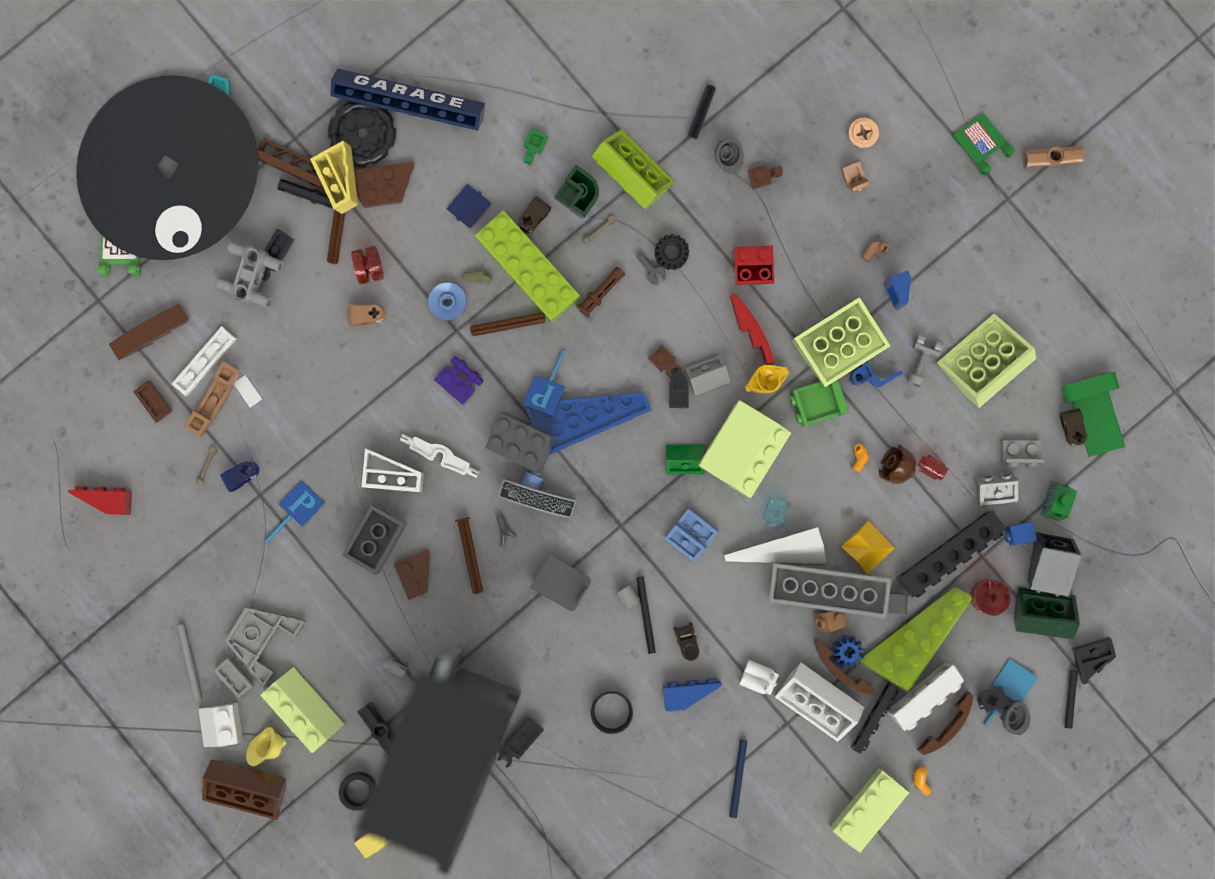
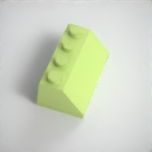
M295 667L290 669L261 694V697L311 753L315 752L345 725Z
M878 768L830 828L847 844L861 852L909 792L882 769Z

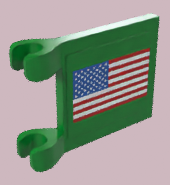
M984 113L953 135L983 176L991 170L989 164L984 161L985 158L1001 148L1007 158H1010L1015 152L1013 146L1004 139Z

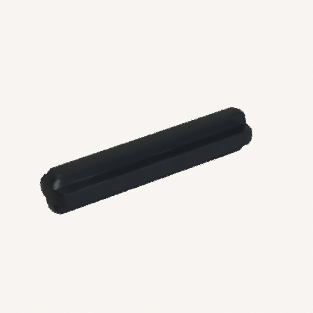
M709 84L706 85L688 132V137L692 139L698 138L716 87Z

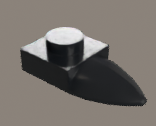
M681 370L676 371L670 383L669 408H689L688 382Z

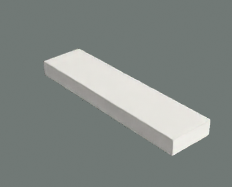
M221 326L171 384L182 394L188 396L237 338Z

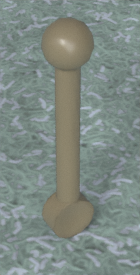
M609 216L608 221L589 236H585L583 242L588 244L591 238L609 224H613L615 217Z
M215 447L209 448L207 461L200 477L196 479V483L199 485L203 484V477L212 456L217 453Z

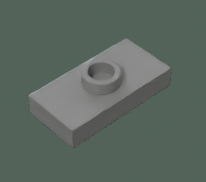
M227 657L213 670L238 699L254 686L230 657Z

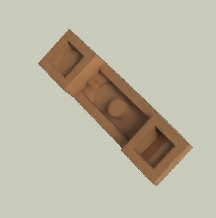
M224 361L221 363L213 377L215 378L197 410L192 412L184 428L202 437L226 402L240 370Z

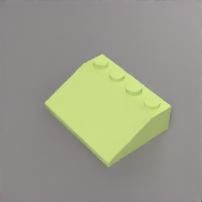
M860 297L792 340L802 358L824 387L890 347V344Z
M993 314L940 359L937 364L961 392L980 408L1036 360V353L1032 345L997 315Z
M738 400L698 466L742 495L751 498L791 432Z

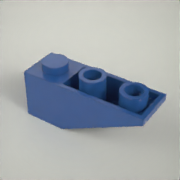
M717 678L705 679L706 682L698 683V680H688L686 684L681 685L678 682H668L667 686H663L666 712L686 710L721 687L722 682L717 681Z

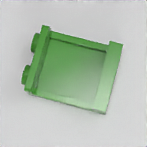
M838 380L826 387L820 381L791 391L792 395H789L792 406H796L798 412L795 413L798 424H802V427L849 412Z

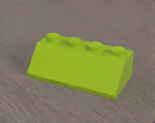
M622 129L605 139L592 155L598 165L602 166L645 210L654 204L675 183Z

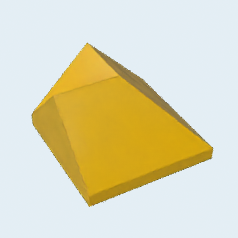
M869 520L840 546L866 574L871 572L895 549Z

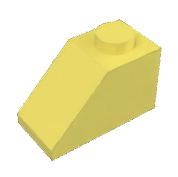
M363 835L354 842L365 859L387 845V843L367 835Z

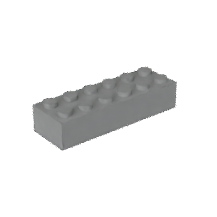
M773 563L769 602L887 618L892 578Z

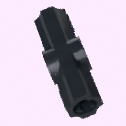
M371 701L357 712L370 729L372 737L379 742L387 753L394 733L391 730L390 724L384 720ZM377 726H383L386 733L384 735L378 734L376 731Z

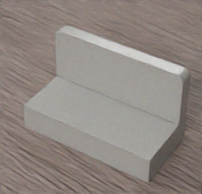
M721 355L685 368L696 396L730 383L727 367Z

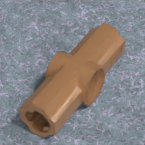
M1055 146L1051 149L1024 151L1023 163L1025 168L1055 167L1056 165L1083 163L1085 152L1082 146ZM1050 153L1057 156V161L1052 160Z

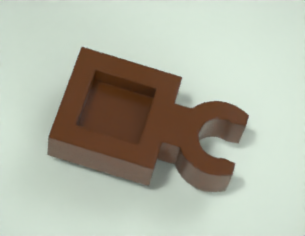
M662 345L648 358L660 372L666 369L671 379L674 376L671 373L672 369L682 371L679 365L671 363L675 358Z

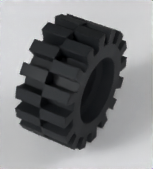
M674 234L665 235L663 238H660L655 247L657 263L663 268H667L666 270L680 269L687 262L689 256L688 243L686 244V240L680 238L679 235L674 236ZM667 246H676L679 249V256L675 259L667 258L664 253Z

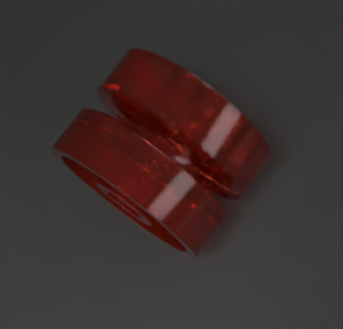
M376 246L366 247V256L362 249L351 251L354 270L360 285L370 283V274L374 282L384 280L383 268Z
M981 580L973 586L970 592L972 596L971 604L974 609L990 616L1004 613L1011 602L1009 589L1002 582L996 580Z

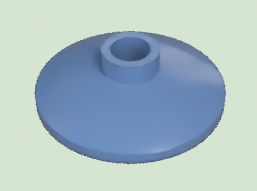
M448 282L441 283L430 292L428 306L432 314L438 319L445 321L454 320L464 312L466 296L458 285ZM447 299L451 300V305L449 306L444 304Z

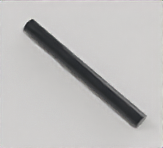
M644 576L636 577L648 654L656 653Z

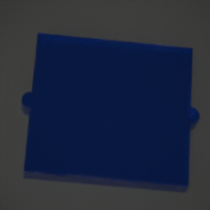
M467 184L446 209L456 217L457 221H461L471 229L492 203L484 198L481 192H477Z

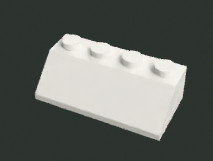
M943 662L890 707L888 714L902 730L906 731L908 729L910 731L917 725V721L921 717L925 718L931 714V709L935 705L939 706L944 703L948 694L958 691L964 680L954 665Z
M800 663L791 672L775 695V698L837 742L858 723L864 710L861 704L803 663Z

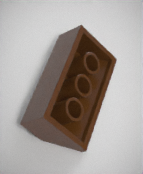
M211 759L203 776L202 800L277 820L285 793L286 779L277 775L273 776L258 770L254 771L242 766H235L224 761Z

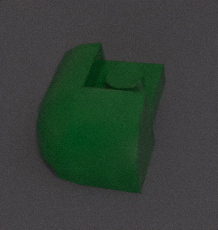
M575 165L566 177L564 184L554 196V199L570 209L572 213L584 219L599 197L597 181L592 175Z

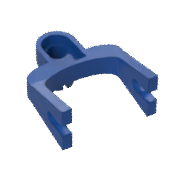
M866 361L860 365L859 369L852 372L849 380L852 381V385H862L869 381L872 386L879 388L903 374V372L900 370L887 379L880 380L874 375ZM855 376H860L859 381L856 380Z

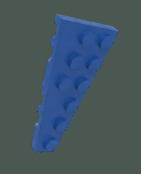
M644 393L560 400L553 416L524 406L533 425L557 436L549 455L651 411Z

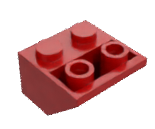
M773 245L734 247L733 270L736 285L775 284Z

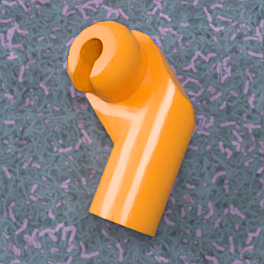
M856 444L854 446V453L857 461L852 466V469L860 473L869 460V456L864 445Z
M919 766L914 772L913 783L925 796H928L932 792V789L925 783L928 771L924 766Z

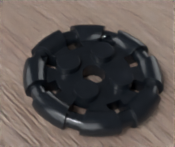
M349 101L335 111L336 115L334 118H331L328 126V137L331 139L330 146L332 147L342 142L338 140V136L343 135V141L355 150L352 154L354 166L363 167L371 163L374 165L382 161L389 154L388 151L394 146L396 140V128L393 125L394 119L387 109ZM360 109L361 114L355 115L354 110ZM373 111L377 113L376 118L371 115ZM342 118L346 119L344 125L340 124ZM386 125V130L382 131L380 126ZM360 129H366L368 132L364 138H360L357 135ZM380 140L384 142L382 148L376 146ZM370 152L371 156L364 157V153Z

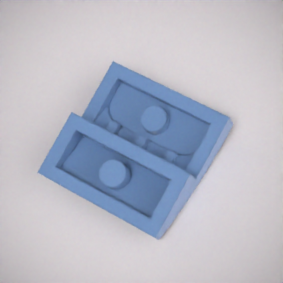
M689 507L664 540L695 563L718 534L719 530Z

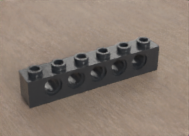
M988 510L900 574L896 579L909 597L916 596L918 598L926 592L925 588L938 584L943 575H950L956 571L958 564L961 562L964 564L971 560L973 553L976 551L979 553L988 547L987 543L992 539L996 541L1003 536L1002 532L1006 528L994 511ZM982 527L987 531V535L984 538L979 535V530ZM967 538L971 541L969 549L964 547V541ZM954 550L956 558L951 561L948 558V553ZM936 561L941 565L938 572H935L932 568L933 563ZM921 572L925 575L923 583L917 581V575Z

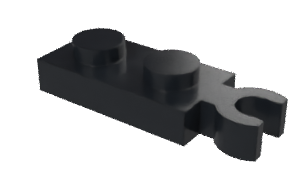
M276 229L264 250L271 257L283 260L295 239L282 230ZM265 267L262 280L267 281L270 278V270L274 272L276 270Z
M529 717L505 744L504 748L508 751L501 753L497 760L500 761L503 757L508 758V763L505 765L508 768L512 764V758L515 757L519 760L544 729Z

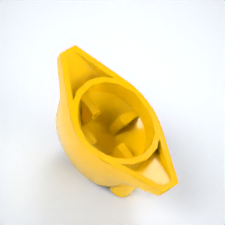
M763 365L750 377L748 384L745 385V390L764 394L775 392L784 382L789 371L787 367Z

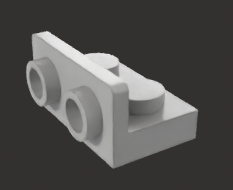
M1001 440V463H1007V467H1019V464H1026V467H1038V464L1044 463V459H1041V441Z
M1002 472L999 475L984 474L980 477H975L978 485V503L980 506L1018 502V480L1013 473Z

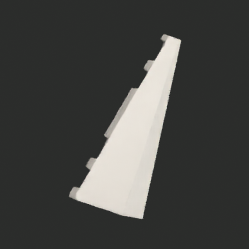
M818 527L724 555L727 562L826 564L824 545Z

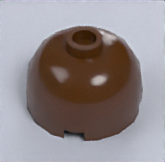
M898 445L896 448L893 446L885 453L881 460V464L884 465L882 470L879 469L878 471L879 476L885 481L892 484H902L914 476L916 460L913 453L905 447Z

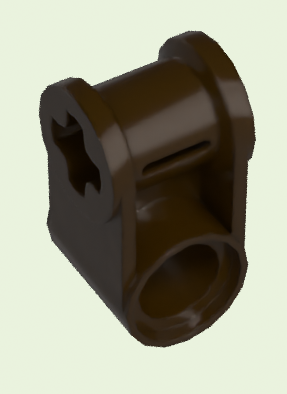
M538 196L532 199L519 218V227L524 233H532L552 209L551 206ZM531 220V226L529 224L524 226V221L528 222Z
M1080 408L1061 412L1059 414L1060 422L1064 429L1067 443L1071 446L1084 444L1087 440V434ZM1075 434L1080 435V439L1078 441L1073 440L1072 436Z
M692 622L683 627H673L682 656L689 661L695 660L699 656V648ZM689 646L695 648L696 653L693 657L685 655V649Z

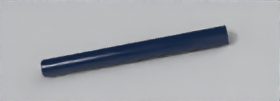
M740 739L729 815L731 818H737L748 741Z

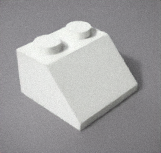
M238 702L199 708L204 747H220L238 744L243 741Z

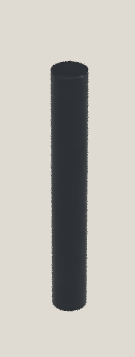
M1070 670L1064 727L1069 729L1073 728L1077 670Z

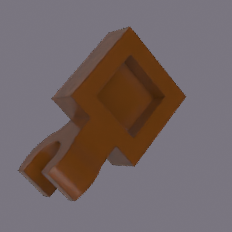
M767 165L748 169L752 189L771 185V178L783 176L782 166L768 170Z

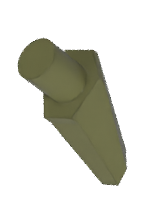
M485 270L464 273L461 279L478 283L482 280L490 284L493 277L485 274Z

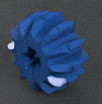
M844 635V642L837 638L839 646L836 644L832 645L833 648L837 649L832 654L837 656L834 661L836 663L841 661V667H845L847 663L848 668H852V662L858 666L859 662L856 659H864V656L859 655V652H864L865 649L858 648L862 642H855L856 637L854 636L849 640L848 636ZM847 647L852 650V652L849 653V656L844 654V651L847 650Z

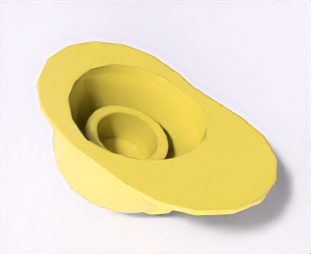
M267 727L248 745L246 751L247 763L251 766H256L265 759H275L286 744V740L275 733L272 727Z

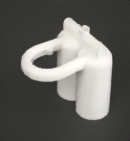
M748 660L739 685L761 694L767 693L771 695L774 686L776 687L777 685L776 680L779 674L769 667Z

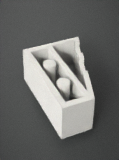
M365 448L362 487L422 492L424 473Z

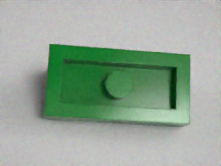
M666 445V474H704V469L698 466L705 454L704 445Z

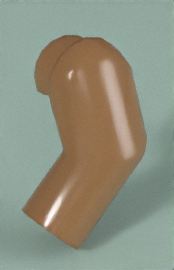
M885 241L871 242L861 258L869 262L874 254L886 253L889 250L888 243Z

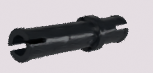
M280 179L278 183L279 191L311 201L312 204L317 203L331 209L333 208L327 194L320 192V190H313Z

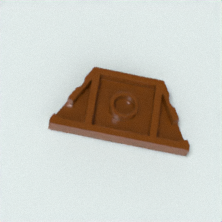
M409 162L354 170L357 198L363 207L369 208L402 203L406 188H408L410 176L415 168V163Z

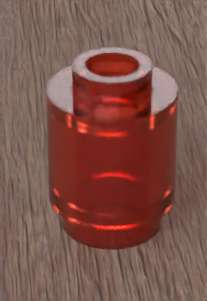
M931 455L923 456L918 463L919 471L934 480L938 479L941 481L948 471L945 463Z

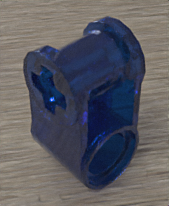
M245 461L223 472L220 477L230 493L256 478L260 469L256 463ZM247 467H251L250 474L246 473Z

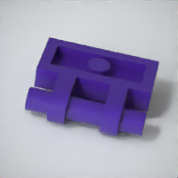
M454 356L450 362L455 365V368L451 370L445 366L434 381L464 405L475 393V390L470 387L471 384L475 382L480 386L484 380L479 377L478 372L472 371L463 359L460 360ZM460 371L468 376L466 381L458 376Z

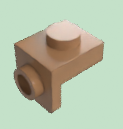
M859 160L840 167L846 186L851 191L859 192L864 190L865 186L870 185L869 180L865 178Z
M828 611L814 614L818 633L831 632L847 627L844 612Z

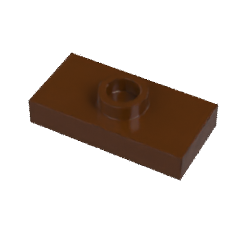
M148 380L133 392L156 423L173 412L151 381Z

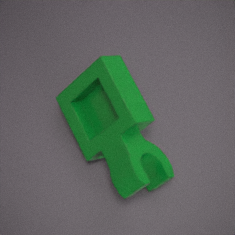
M532 128L530 129L524 143V148L528 149L524 157V163L531 165L535 154H542L549 138L548 135Z

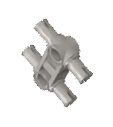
M231 241L227 251L242 257L234 282L220 277L216 282V288L229 292L237 301H244L249 304L256 303L269 308L273 298L258 292L265 267L281 272L284 267V261L271 257L262 248H256L251 245L243 246ZM255 252L257 253V256H258L256 261H255V259H254V254H255ZM243 289L246 290V295H245V297L243 296V293H242V292H243Z

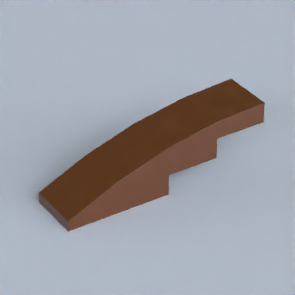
M177 304L126 332L109 343V346L118 361L152 345L154 341L170 334L171 330L187 323L189 319L181 306Z

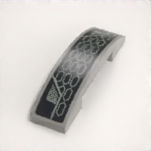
M504 478L497 496L528 508L570 519L576 503L574 499L551 494Z

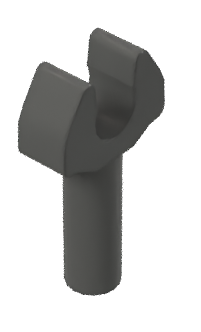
M642 252L636 256L648 270L649 276L647 280L650 283L658 285V281L654 278L655 273H659L664 279L666 278L665 269L662 266L654 267Z

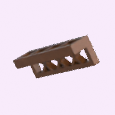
M263 138L257 149L259 161L324 190L319 177L315 176L313 172L315 168H312L310 158ZM266 144L273 146L274 154L269 155L263 152ZM288 153L291 155L292 161L286 163L280 159L279 155ZM306 161L310 169L305 171L299 169L296 163Z

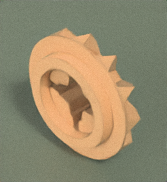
M869 118L855 120L848 130L849 139L853 145L859 148H869L875 144L879 136L878 126ZM861 128L864 131H870L866 135V140L863 136L858 135L861 132Z

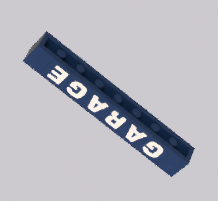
M337 69L331 79L330 96L476 131L479 130L484 118L485 103L342 69Z

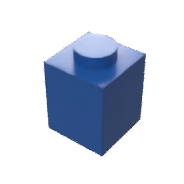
M1024 522L1005 527L1004 537L1011 546L1037 541L1033 522Z

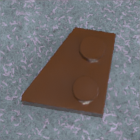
M429 550L394 564L408 600L427 592Z

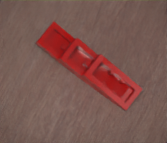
M731 294L730 300L740 333L748 331L752 348H761L765 365L773 364L775 362L759 324L738 296Z

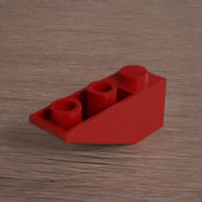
M75 486V490H68V493L105 514L131 515L132 492H125L126 488L114 487L113 491H106V487H94V490H87V486Z

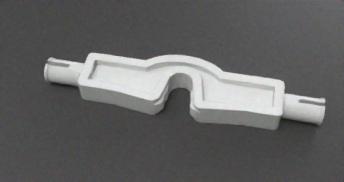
M404 433L402 434V437L408 440L400 438L399 441L410 445L409 448L421 454L430 461H433L436 455L441 452L443 454L442 462L440 463L442 467L454 470L462 475L467 473L477 479L478 475L472 473V471L477 474L480 471L470 467L469 462L454 456L453 452L446 446L430 444L418 437L411 438Z

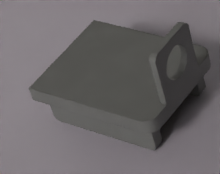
M549 554L530 588L567 610L574 611L588 589L591 579Z

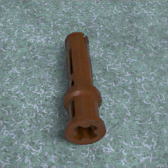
M615 267L594 292H589L587 294L588 297L581 304H577L576 308L589 318L590 313L596 306L601 305V300L625 276V273L619 267Z

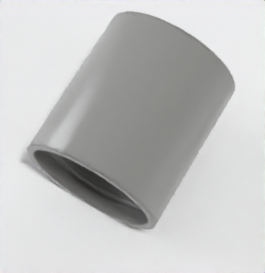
M630 584L616 593L626 610L640 601Z

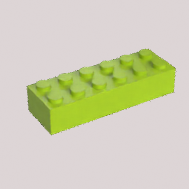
M504 210L475 235L476 240L551 323H554L580 300V295Z

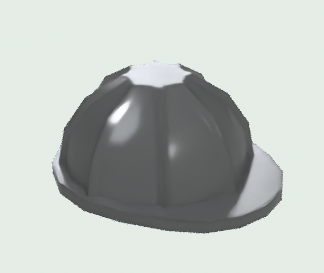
M725 138L720 141L714 150L715 161L727 173L738 172L744 161L741 143L735 138Z
M1011 702L1002 709L1000 718L1003 727L1011 734L1022 735L1025 733L1030 724V714L1027 706L1022 702Z

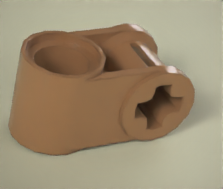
M375 304L348 306L349 326L381 323L386 318V312L382 307ZM375 310L380 312V314L376 315V317L372 316V313H375Z

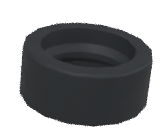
M354 772L341 782L339 798L347 809L361 811L364 809L368 798L361 803L351 801L347 796V787L354 780H362L368 785L370 795L375 781L367 773Z

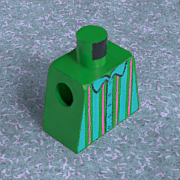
M1051 481L1041 516L1056 521L1068 518L1077 490Z

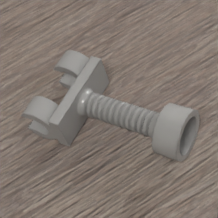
M920 333L916 337L913 349L922 352L914 374H909L907 383L916 387L922 386L924 379L921 378L928 359L927 357L929 355L936 358L939 357L944 345L943 342L937 340L933 349L924 347L923 344L926 336Z

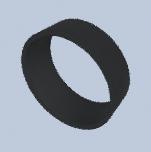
M608 691L602 693L594 700L591 706L593 724L597 729L606 734H617L624 731L630 725L633 718L631 702L625 695L619 692ZM606 694L620 695L628 704L629 716L626 722L618 728H606L595 717V705Z

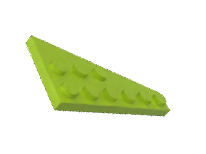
M954 587L866 654L864 659H860L859 662L909 692L971 602L972 596Z

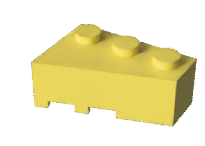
M342 141L310 159L336 211L343 214L358 205L350 145Z

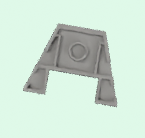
M245 607L225 642L238 658L245 663L248 670L254 674L261 686L265 687L275 671L258 661L278 627L296 637L305 621Z

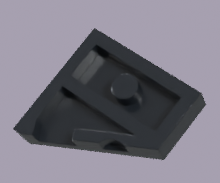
M1109 637L1072 648L1080 680L1084 685L1089 682L1088 679L1096 672L1099 673L1106 664L1116 658L1113 642Z

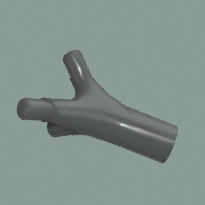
M501 515L496 517L501 531L500 546L503 547L508 535L514 538L517 535L511 532L504 516Z

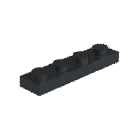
M889 680L851 746L859 754H861L862 750L865 751L868 748L871 734L877 732L880 718L885 717L889 710V707H887L889 702L893 701L898 694V686Z

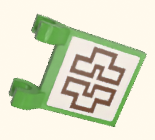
M101 235L98 274H101L102 277L110 276L109 265H129L128 273L131 276H140L139 257L117 248Z

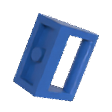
M909 271L893 276L884 283L895 310H900L908 304L911 284Z

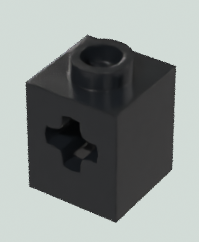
M1002 686L978 693L979 698H976L980 710L984 709L986 713L1009 705ZM989 695L997 698L994 700L993 705L986 701L989 699Z

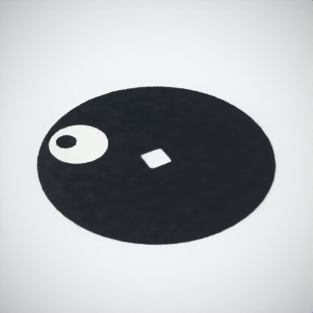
M175 75L145 79L126 87L113 96L97 112L89 124L82 139L77 159L76 178L80 200L89 220L97 231L117 248L137 257L152 260L185 258L216 244L235 227L251 201L257 182V145L254 133L244 113L228 95L213 85L195 78ZM163 156H167L179 164L170 179L163 177L155 171Z

